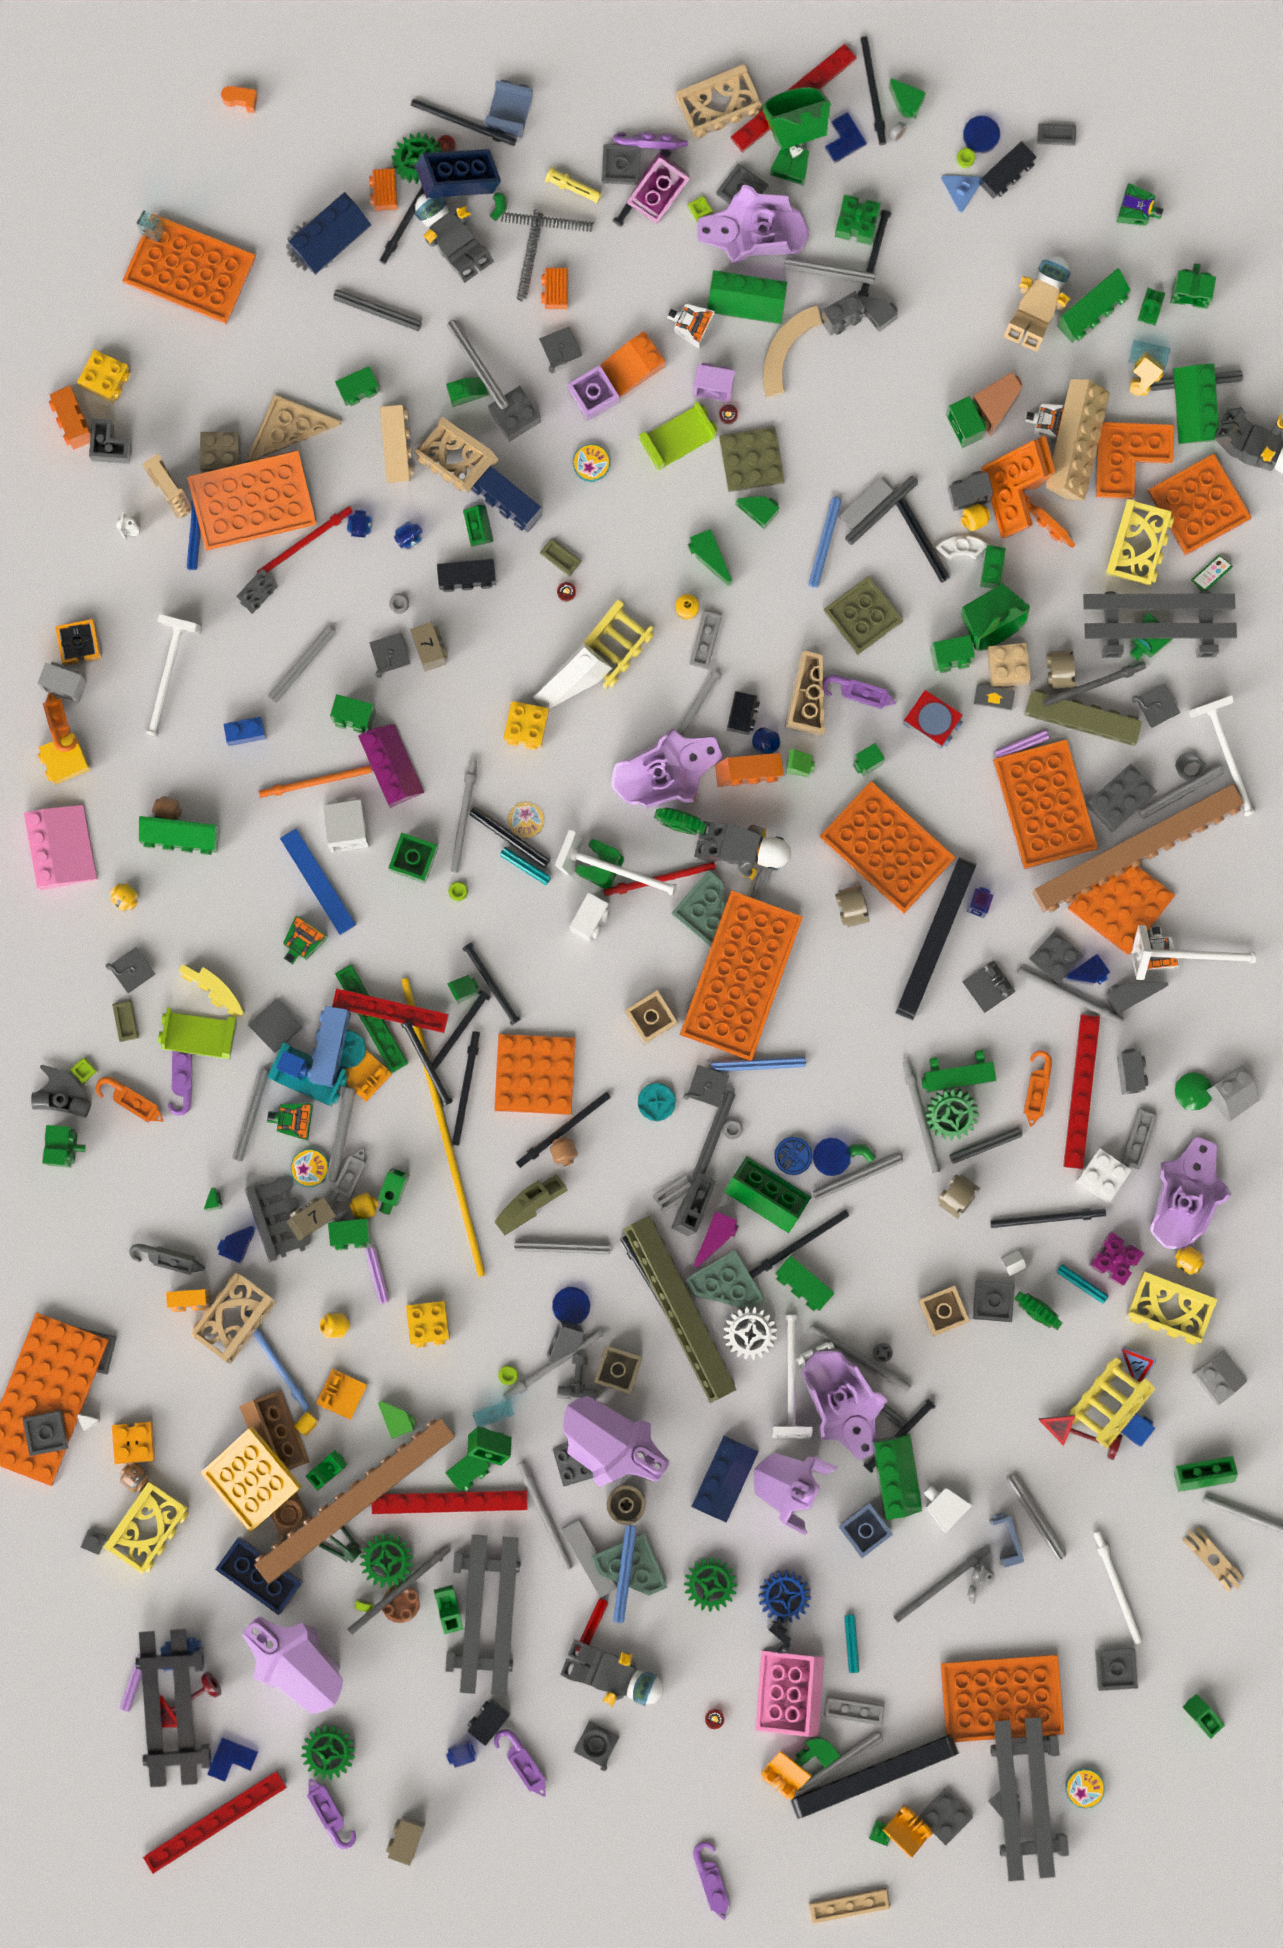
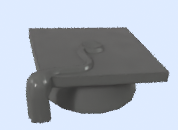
M570 327L539 338L550 362V373H555V367L583 356Z
M401 633L369 642L378 669L376 672L377 678H382V673L411 664Z
M1166 684L1140 697L1137 695L1132 697V702H1138L1151 728L1181 713Z
M137 947L114 963H107L105 965L106 969H111L128 994L156 975Z
M697 1065L688 1093L683 1095V1098L688 1100L690 1097L719 1108L729 1075Z
M589 1721L574 1753L601 1766L600 1769L602 1771H606L608 1769L606 1763L619 1736Z

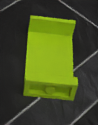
M696 401L694 407L649 433L644 431L639 434V441L658 471L716 438L717 426L713 420L709 421L706 416L708 412L703 404L700 406L698 401Z
M167 1007V1011L163 1013L161 1024L164 1025L163 1032L160 1031L158 1035V1043L161 1044L162 1050L223 1059L231 1058L237 1025L236 1017L228 1016L227 1021L172 1013L171 1008Z

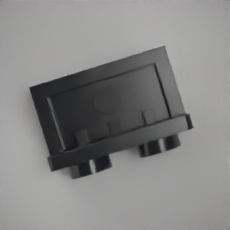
M771 1622L767 1629L781 1640L774 1650L778 1654L781 1651L785 1653L791 1646V1638L786 1634L788 1630L779 1622L776 1624Z

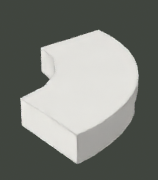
M953 536L939 543L935 550L948 561L960 555L970 556L976 560L988 544L973 536Z

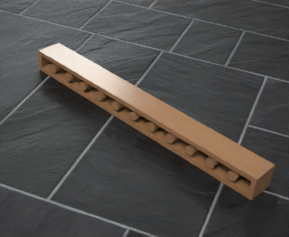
M1231 784L1035 888L1032 894L1042 912L1044 913L1049 910L1051 913L1060 908L1059 904L1063 902L1068 904L1074 901L1076 895L1089 893L1093 890V886L1106 884L1110 881V877L1123 875L1126 873L1125 869L1129 867L1134 869L1143 863L1142 860L1155 858L1159 855V851L1172 849L1176 846V842L1189 840L1192 837L1191 834L1204 832L1208 829V825L1221 823L1225 820L1224 817L1229 814L1231 816L1236 815L1241 811L1240 808L1244 805V802L1235 786Z
M433 1419L426 1425L427 1430L423 1433L418 1431L411 1437L412 1441L409 1444L403 1443L395 1449L397 1452L392 1457L388 1455L380 1461L381 1466L376 1470L374 1467L364 1474L366 1477L362 1481L358 1479L349 1486L350 1490L344 1494L342 1491L333 1498L335 1500L334 1503L330 1506L325 1504L318 1510L320 1514L314 1518L310 1516L302 1522L304 1525L299 1530L295 1528L287 1534L288 1539L283 1543L281 1541L275 1543L271 1547L272 1551L269 1554L263 1553L256 1558L257 1563L254 1566L266 1582L271 1584L455 1439V1436L442 1419L438 1421Z

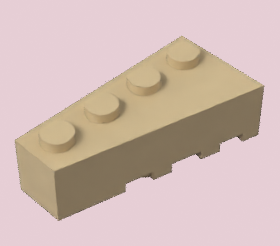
M404 405L380 407L387 483L410 481V477H413V467L409 466L408 458H412L411 447H407V439H410L409 427L406 428L405 420H408L407 408L404 409Z
M803 651L799 657L784 727L822 736L825 733L823 658L821 654Z

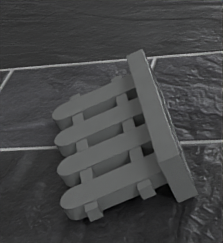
M281 1177L276 1178V1183L263 1186V1183H260L257 1189H254L253 1185L245 1188V1193L269 1263L278 1259L277 1255L281 1254L283 1258L287 1256L286 1252L300 1248V1251L306 1250L305 1246L311 1242L309 1235L300 1241L296 1237L284 1241L281 1240L280 1234L291 1231L287 1224L289 1219L276 1223L274 1216L284 1212H288V1215H290L299 1205L297 1198L292 1197L288 1199L286 1193L292 1189V1181L289 1179L282 1180ZM282 1194L283 1201L269 1204V1197ZM259 1200H263L264 1207H260ZM266 1218H269L271 1225H266ZM275 1236L277 1242L275 1244H273L271 1240V1237Z

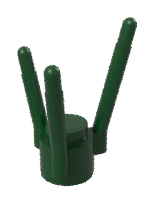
M344 1526L340 1529L351 1544L348 1543L345 1546L339 1540L330 1536V1539L343 1549L342 1553L322 1543L319 1545L320 1548L342 1558L345 1562L350 1561L351 1563L362 1552L358 1549L360 1545L355 1542Z

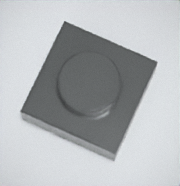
M88 1529L81 1548L99 1555L107 1536Z

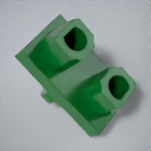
M1147 288L1137 321L1155 326L1166 293Z

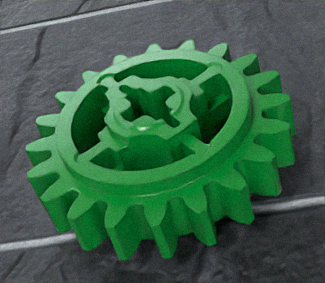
M419 132L416 138L412 134H410L409 140L403 137V144L397 142L399 149H393L396 155L391 156L394 161L392 165L396 174L400 175L402 180L407 179L408 183L414 179L415 183L418 184L419 176L415 165L423 153L443 152L439 142H435L433 136L429 138L425 133L421 137Z
M658 808L654 815V819L660 821L661 825L685 834L702 835L707 826L700 818L673 808Z
M951 1087L949 1093L944 1088L943 1095L936 1092L937 1099L931 1097L932 1105H926L927 1109L930 1110L925 1112L926 1117H930L926 1119L927 1124H931L930 1130H935L936 1136L942 1133L943 1140L946 1139L947 1135H949L951 1141H953L954 1135H957L959 1140L961 1139V1133L968 1136L967 1129L973 1131L972 1123H978L977 1119L974 1118L979 1116L978 1111H974L978 1109L977 1104H973L974 1098H969L968 1092L962 1095L961 1088L956 1093L953 1087ZM952 1101L960 1102L964 1106L955 1105ZM945 1103L943 1110L940 1111V1114H937L939 1108ZM950 1108L954 1112V1120L950 1116ZM964 1114H967L965 1120L959 1124ZM940 1122L949 1123L952 1127L944 1126Z
M1021 1291L1015 1296L1014 1299L1019 1302L1018 1306L1036 1322L1043 1324L1049 1329L1052 1327L1056 1330L1063 1324L1058 1318L1059 1315L1042 1300L1035 1298L1029 1293L1024 1294Z
M382 1534L381 1540L374 1536L375 1543L367 1541L370 1548H362L366 1552V1555H360L362 1559H365V1562L360 1563V1566H366L362 1573H369L367 1580L374 1578L373 1585L380 1581L381 1588L384 1587L385 1582L391 1588L392 1581L398 1586L399 1578L403 1581L406 1580L404 1573L411 1574L407 1567H412L414 1564L409 1563L408 1560L414 1558V1556L407 1555V1553L412 1549L404 1548L407 1544L406 1541L401 1544L399 1543L400 1536L393 1540V1534H390L388 1539H386L385 1534ZM388 1544L396 1547L401 1555H393ZM381 1546L380 1556L376 1559H371L375 1549ZM385 1555L392 1559V1562L388 1564V1569L386 1564L382 1563ZM402 1562L400 1570L392 1576L393 1566L396 1563ZM372 1566L381 1567L385 1577L377 1574Z
M710 1557L709 1563H706L705 1559L702 1558V1565L695 1562L696 1569L689 1567L692 1575H685L690 1580L684 1583L685 1586L690 1587L685 1593L692 1594L688 1600L695 1599V1607L701 1604V1610L703 1611L708 1606L709 1612H711L712 1607L715 1606L717 1611H719L720 1604L725 1608L727 1607L725 1600L733 1601L729 1595L736 1594L732 1587H737L738 1584L732 1583V1580L737 1577L735 1575L730 1576L733 1568L726 1570L727 1562L721 1566L719 1558L716 1563H713L712 1557ZM712 1568L709 1576H697L701 1571ZM719 1571L725 1576L727 1586L719 1583L717 1579ZM713 1579L714 1584L720 1588L712 1587L711 1590H708V1586L702 1581L710 1582ZM695 1583L704 1588L702 1598L695 1590ZM714 1592L724 1593L716 1600H709Z
M324 1725V1731L317 1727V1734L311 1731L309 1734L312 1739L305 1738L304 1741L308 1745L301 1747L303 1750H306V1753L301 1754V1757L307 1758L303 1765L310 1764L307 1771L310 1772L314 1769V1777L321 1773L322 1780L326 1775L332 1780L333 1774L340 1778V1771L346 1774L347 1769L345 1766H352L349 1759H355V1756L351 1755L350 1752L355 1751L356 1748L349 1746L353 1743V1740H346L349 1733L342 1735L343 1728L336 1732L335 1725L331 1727V1730L328 1729L327 1725ZM328 1736L325 1745L314 1746L318 1739ZM335 1738L340 1741L344 1751L336 1748ZM329 1747L331 1748L330 1751L334 1754L326 1757V1753L323 1750ZM313 1753L320 1756L322 1766L315 1761ZM333 1759H343L338 1766L329 1768Z

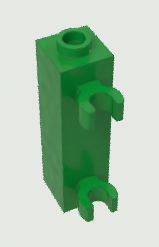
M983 1050L974 1052L977 1064L939 1070L938 1057L930 1058L931 1072L924 1073V1077L921 1078L922 1088L926 1089L927 1093L943 1091L944 1088L949 1090L951 1087L955 1089L995 1082L997 1080L994 1063H985Z

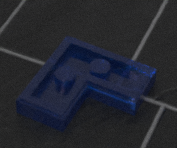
M848 112L831 122L840 137L825 146L834 164L867 145Z
M222 1737L207 1775L226 1782L232 1764L251 1771L258 1751Z

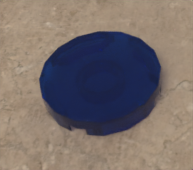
M987 116L971 118L963 130V141L966 147L975 153L982 154L992 151L1000 139L998 124Z
M839 1138L824 1139L816 1145L813 1151L815 1167L819 1172L827 1176L842 1174L851 1163L852 1155L850 1148Z
M567 1287L561 1289L555 1295L552 1302V1310L558 1320L580 1324L587 1318L590 1312V1301L583 1290L577 1287Z

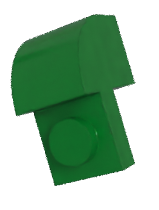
M334 1450L305 1477L319 1491L348 1464L343 1456Z
M453 1585L434 1589L444 1634L463 1630L461 1613Z
M813 1737L805 1741L809 1748L807 1750L805 1748L801 1749L796 1754L797 1758L794 1760L802 1767L816 1756L824 1768H826L839 1758L840 1754L828 1740L821 1737Z

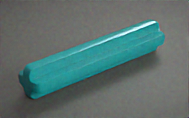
M505 847L501 851L500 856L544 885H547L551 880L550 875Z
M1064 1264L1058 1268L1057 1273L1100 1303H1105L1108 1299V1294Z
M850 1614L844 1617L849 1673H858L859 1660L855 1616Z

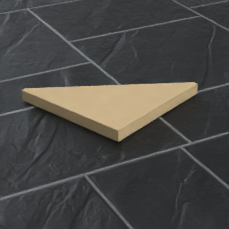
M274 394L246 460L247 462L254 461L340 426L342 421Z

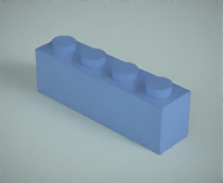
M325 1006L324 1011H321V1028L316 1033V1041L318 1042L316 1048L312 1051L313 1065L308 1070V1078H310L309 1081L312 1084L333 1088L336 1084L351 1016L348 1010Z

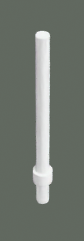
M1097 1531L1093 1534L1099 1547L1097 1548L1099 1556L1103 1558L1135 1644H1139L1143 1641L1111 1560L1109 1546L1105 1544L1101 1531Z

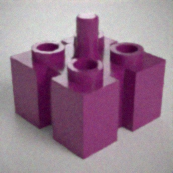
M1110 1232L1101 1245L1104 1251L1102 1253L1097 1252L1088 1266L1101 1274L1107 1271L1110 1273L1108 1277L1110 1280L1120 1286H1124L1132 1274L1128 1269L1130 1266H1137L1144 1252L1133 1245L1125 1247L1122 1245L1125 1240Z

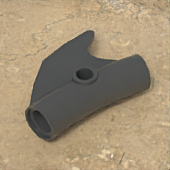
M41 1065L40 1068L48 1076L49 1082L39 1091L32 1092V1109L61 1111L86 1118L92 1102L88 1100L72 1075L53 1067ZM61 1097L64 1098L62 1103L59 1102Z

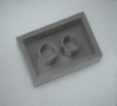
M1129 764L1090 799L1086 805L1113 832L1157 791L1132 764Z

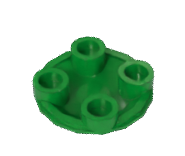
M1195 1072L1187 1073L1176 1082L1175 1097L1184 1109L1192 1111L1201 1110L1212 1099L1206 1091L1212 1085L1209 1079L1202 1074Z

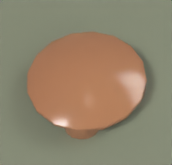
M393 1585L391 1588H389L388 1591L385 1593L384 1597L387 1596L397 1586ZM408 1587L383 1608L382 1612L388 1620L394 1623L408 1622L419 1611V1596L413 1588Z

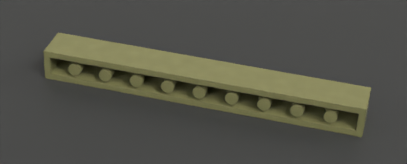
M648 1216L623 1229L709 1402L712 1403L736 1391L735 1382L730 1377L726 1364L721 1359L717 1346L712 1341L708 1328L704 1325L700 1312L695 1307L691 1294L683 1283L681 1274L677 1272L673 1258L668 1254L665 1242L659 1236L654 1221Z

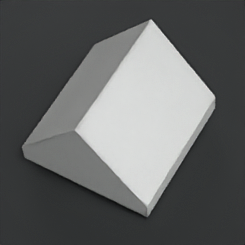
M1019 1251L1001 1259L1009 1276L1027 1268Z
M79 1414L77 1417L84 1431L89 1430L100 1420L97 1417Z

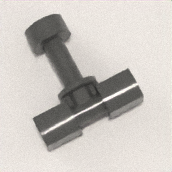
M572 1357V1364H576L574 1384L570 1383V1387L558 1386L557 1398L571 1399V1397L582 1398L589 1396L596 1400L597 1390L585 1389V1385L582 1384L583 1365H587L588 1357Z

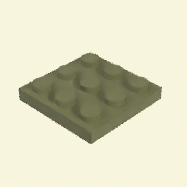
M775 427L719 436L728 492L783 484L785 482Z
M870 576L866 577L823 610L857 655L861 654L903 622L901 616Z

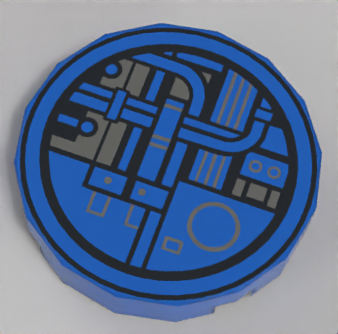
M798 1137L785 1138L778 1144L774 1154L777 1167L787 1175H799L805 1172L811 1165L813 1157L809 1144Z

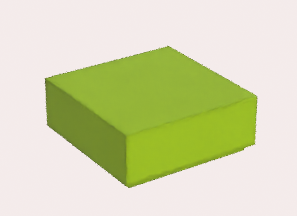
M704 195L687 204L696 222L699 218L713 213Z
M85 1057L70 1069L82 1084L86 1083L97 1073Z

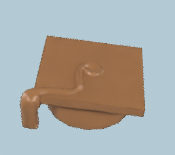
M297 1492L270 1515L280 1534L278 1536L280 1541H284L285 1536L293 1529L303 1527L302 1522L310 1517Z

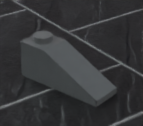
M1132 983L1121 986L1115 984L1108 988L1109 992L1105 996L1115 1014L1118 1015L1166 988L1168 983Z
M702 1173L697 1175L677 1211L672 1229L686 1236L697 1233L717 1181Z

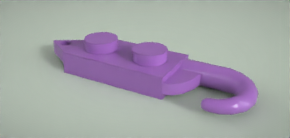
M646 131L639 133V135H634L632 138L622 137L626 136L624 132L613 135V140L618 144L641 148L675 150L679 147L688 146V141L676 138L677 135H672L671 133L654 134L653 132Z
M829 675L823 680V690L828 696H832V693L827 690V685L830 682L841 684V694L846 699L878 709L896 704L895 700L887 693V690L838 675Z
M172 1051V1091L176 1095L184 1097L181 1110L174 1109L172 1103H168V1108L172 1114L181 1116L186 1114L191 1107L192 1054Z
M508 1729L499 1731L494 1738L495 1747L498 1749L500 1747L499 1739L502 1736H507L513 1744L507 1754L508 1760L529 1792L533 1791L545 1797L546 1779L516 1734Z
M310 1778L309 1794H307V1797L333 1843L341 1849L352 1847L356 1841L355 1831H351L352 1837L349 1842L341 1841L337 1832L343 1827L344 1819L325 1784L321 1785Z
M701 1842L694 1848L693 1857L711 1911H714L725 1920L730 1903L718 1867L713 1862H703L701 1850L704 1847H709L712 1852H716V1849L709 1842Z

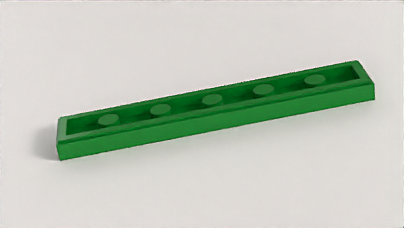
M352 965L335 973L344 990L369 996ZM358 1014L391 1073L408 1065L384 1020Z

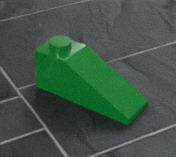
M711 529L690 537V543L687 545L691 555L695 554L696 559L727 586L732 585V579Z

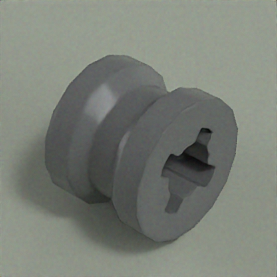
M880 1343L873 1349V1357L878 1362H887L893 1356L892 1348L886 1343Z

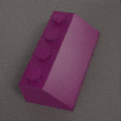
M395 724L377 727L358 735L389 808L424 794V790Z

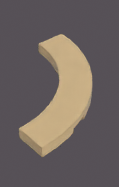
M817 305L792 317L773 338L766 354L763 369V384L766 398L784 393L782 381L783 363L793 343L808 330L822 325Z

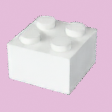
M588 893L570 925V931L590 942L592 938L596 939L601 931V926L599 925L602 921L606 922L610 915L609 904Z
M1099 1148L1076 1182L1106 1203H1109L1132 1170Z

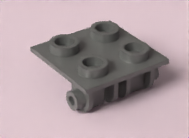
M261 569L236 597L241 601L240 604L253 614L273 594L278 586Z
M994 960L963 981V984L984 1013L1016 992Z
M568 1445L553 1449L563 1487L593 1478L591 1470L567 1454Z

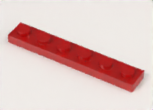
M337 988L332 1004L334 1008L345 1009L349 1012L402 1024L412 1020L413 1023L411 1025L414 1027L444 1034L449 1014Z

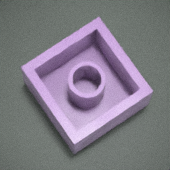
M709 363L697 364L693 396L730 402L735 371L726 366L717 368Z
M600 365L567 384L570 395L586 421L591 420L619 403V395Z

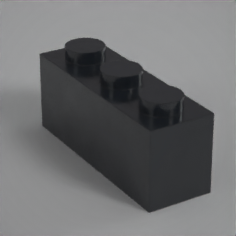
M1021 141L988 171L978 183L993 199L996 196L1002 197L1008 191L1006 187L1010 183L1016 184L1022 178L1020 174L1024 170L1028 172L1035 166L1033 162L1037 157Z
M494 559L437 564L439 590H443V592H453L458 588L468 591L473 590V587L480 586L481 589L492 588V585H496Z

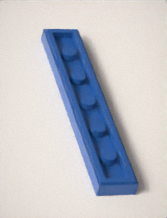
M297 829L281 837L280 840L339 935L355 927L356 924Z

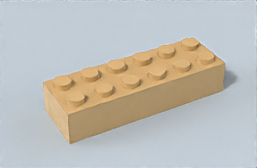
M1070 379L1052 458L1055 473L1047 480L1046 484L1047 489L1066 500L1085 501L1093 471V463L1097 454L1098 441L1101 436V428L1105 418L1106 406L1109 401L1110 392L1090 379Z

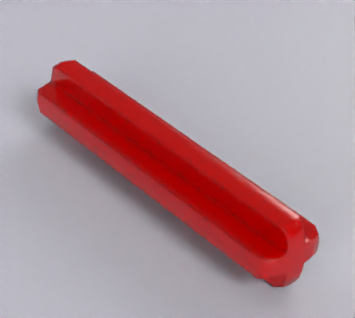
M602 1598L598 1599L579 1641L590 1645L608 1606V1601ZM581 1646L576 1648L577 1652H579Z

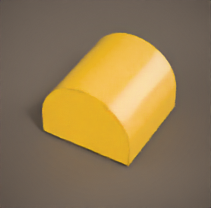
M306 1411L295 1423L294 1427L303 1435L308 1436L319 1421Z

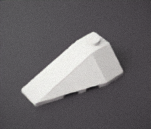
M583 643L533 696V699L542 707L551 709L600 682L612 667L586 643Z

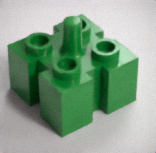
M844 194L835 237L849 240L850 236L857 237V242L871 245L881 203L866 200V203L863 204L858 202L859 198Z
M1197 263L1193 264V270H1179L1173 282L1170 303L1193 305L1192 307L1208 309L1213 299L1216 276H1212L1211 273L1207 272L1200 273L1201 265Z
M46 1125L42 1164L71 1168V1164L75 1163V1152L86 1151V1145L76 1144L77 1133H75V1129L67 1126Z

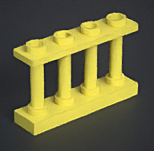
M619 600L616 601L583 642L590 648H596L618 665L612 674L607 673L603 677L606 680L604 683V688L606 689L609 686L613 687L619 680L617 676L620 672H625L631 665L629 661L633 656L636 658L643 650L641 646L645 642L649 643L654 636V627L650 625L645 630L624 613V604ZM615 619H620L642 636L635 645L612 628L611 624ZM603 633L605 635L609 634L629 650V653L623 660L601 643L599 638Z
M1117 1357L1107 1364L1106 1370L1094 1380L1093 1386L1084 1392L1080 1402L1073 1406L1069 1412V1415H1076L1073 1423L1076 1425L1080 1420L1098 1434L1096 1440L1106 1449L1156 1389L1147 1379L1144 1378L1142 1382H1138L1123 1371L1122 1367L1124 1364ZM1116 1375L1134 1388V1392L1130 1397L1124 1396L1109 1384ZM1104 1390L1122 1403V1407L1118 1412H1113L1097 1399ZM1092 1405L1110 1418L1109 1423L1102 1428L1085 1415Z

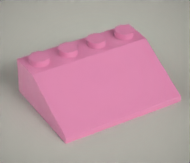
M84 805L41 809L24 813L38 889L46 890L97 880Z
M771 1651L761 1652L756 1730L807 1737L819 1736L824 1656L783 1652L778 1654Z

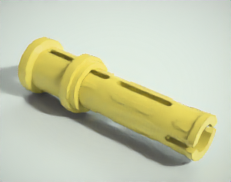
M553 166L550 168L545 180L547 183L551 182L558 185L560 189L566 188L595 203H598L602 192L570 178L568 173L563 174L555 170Z

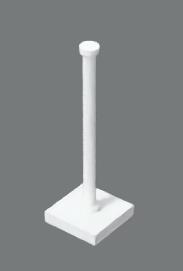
M159 614L157 622L173 627L174 633L149 730H146V734L156 737L158 734L156 730L181 633H184V630L200 634L202 628L196 623Z
M1231 695L1192 709L1189 713L1191 718L1204 713H1208V716H1211L1237 791L1244 802V816L1246 817L1256 812L1255 809L1252 810L1218 715V708L1234 703Z
M568 831L555 864L564 874L571 876L577 860L667 891L670 895L675 894L677 890L676 884L670 885L581 853L585 840L576 832Z
M1138 925L1131 952L1137 980H1144L1150 957L1249 961L1250 963H1255L1256 960L1255 952L1230 953L1151 949L1146 925Z
M786 1315L785 1319L787 1320L788 1424L786 1427H773L772 1439H811L812 1427H798L796 1424L795 1320H797V1316Z

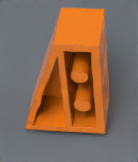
M71 386L49 394L51 398L48 401L53 412H57L58 417L56 421L59 428H63L65 432L63 437L67 446L71 445L74 450L89 444L91 432Z
M781 753L727 757L715 765L718 787L739 786L746 783L752 785L758 784L761 781L774 783L784 776Z

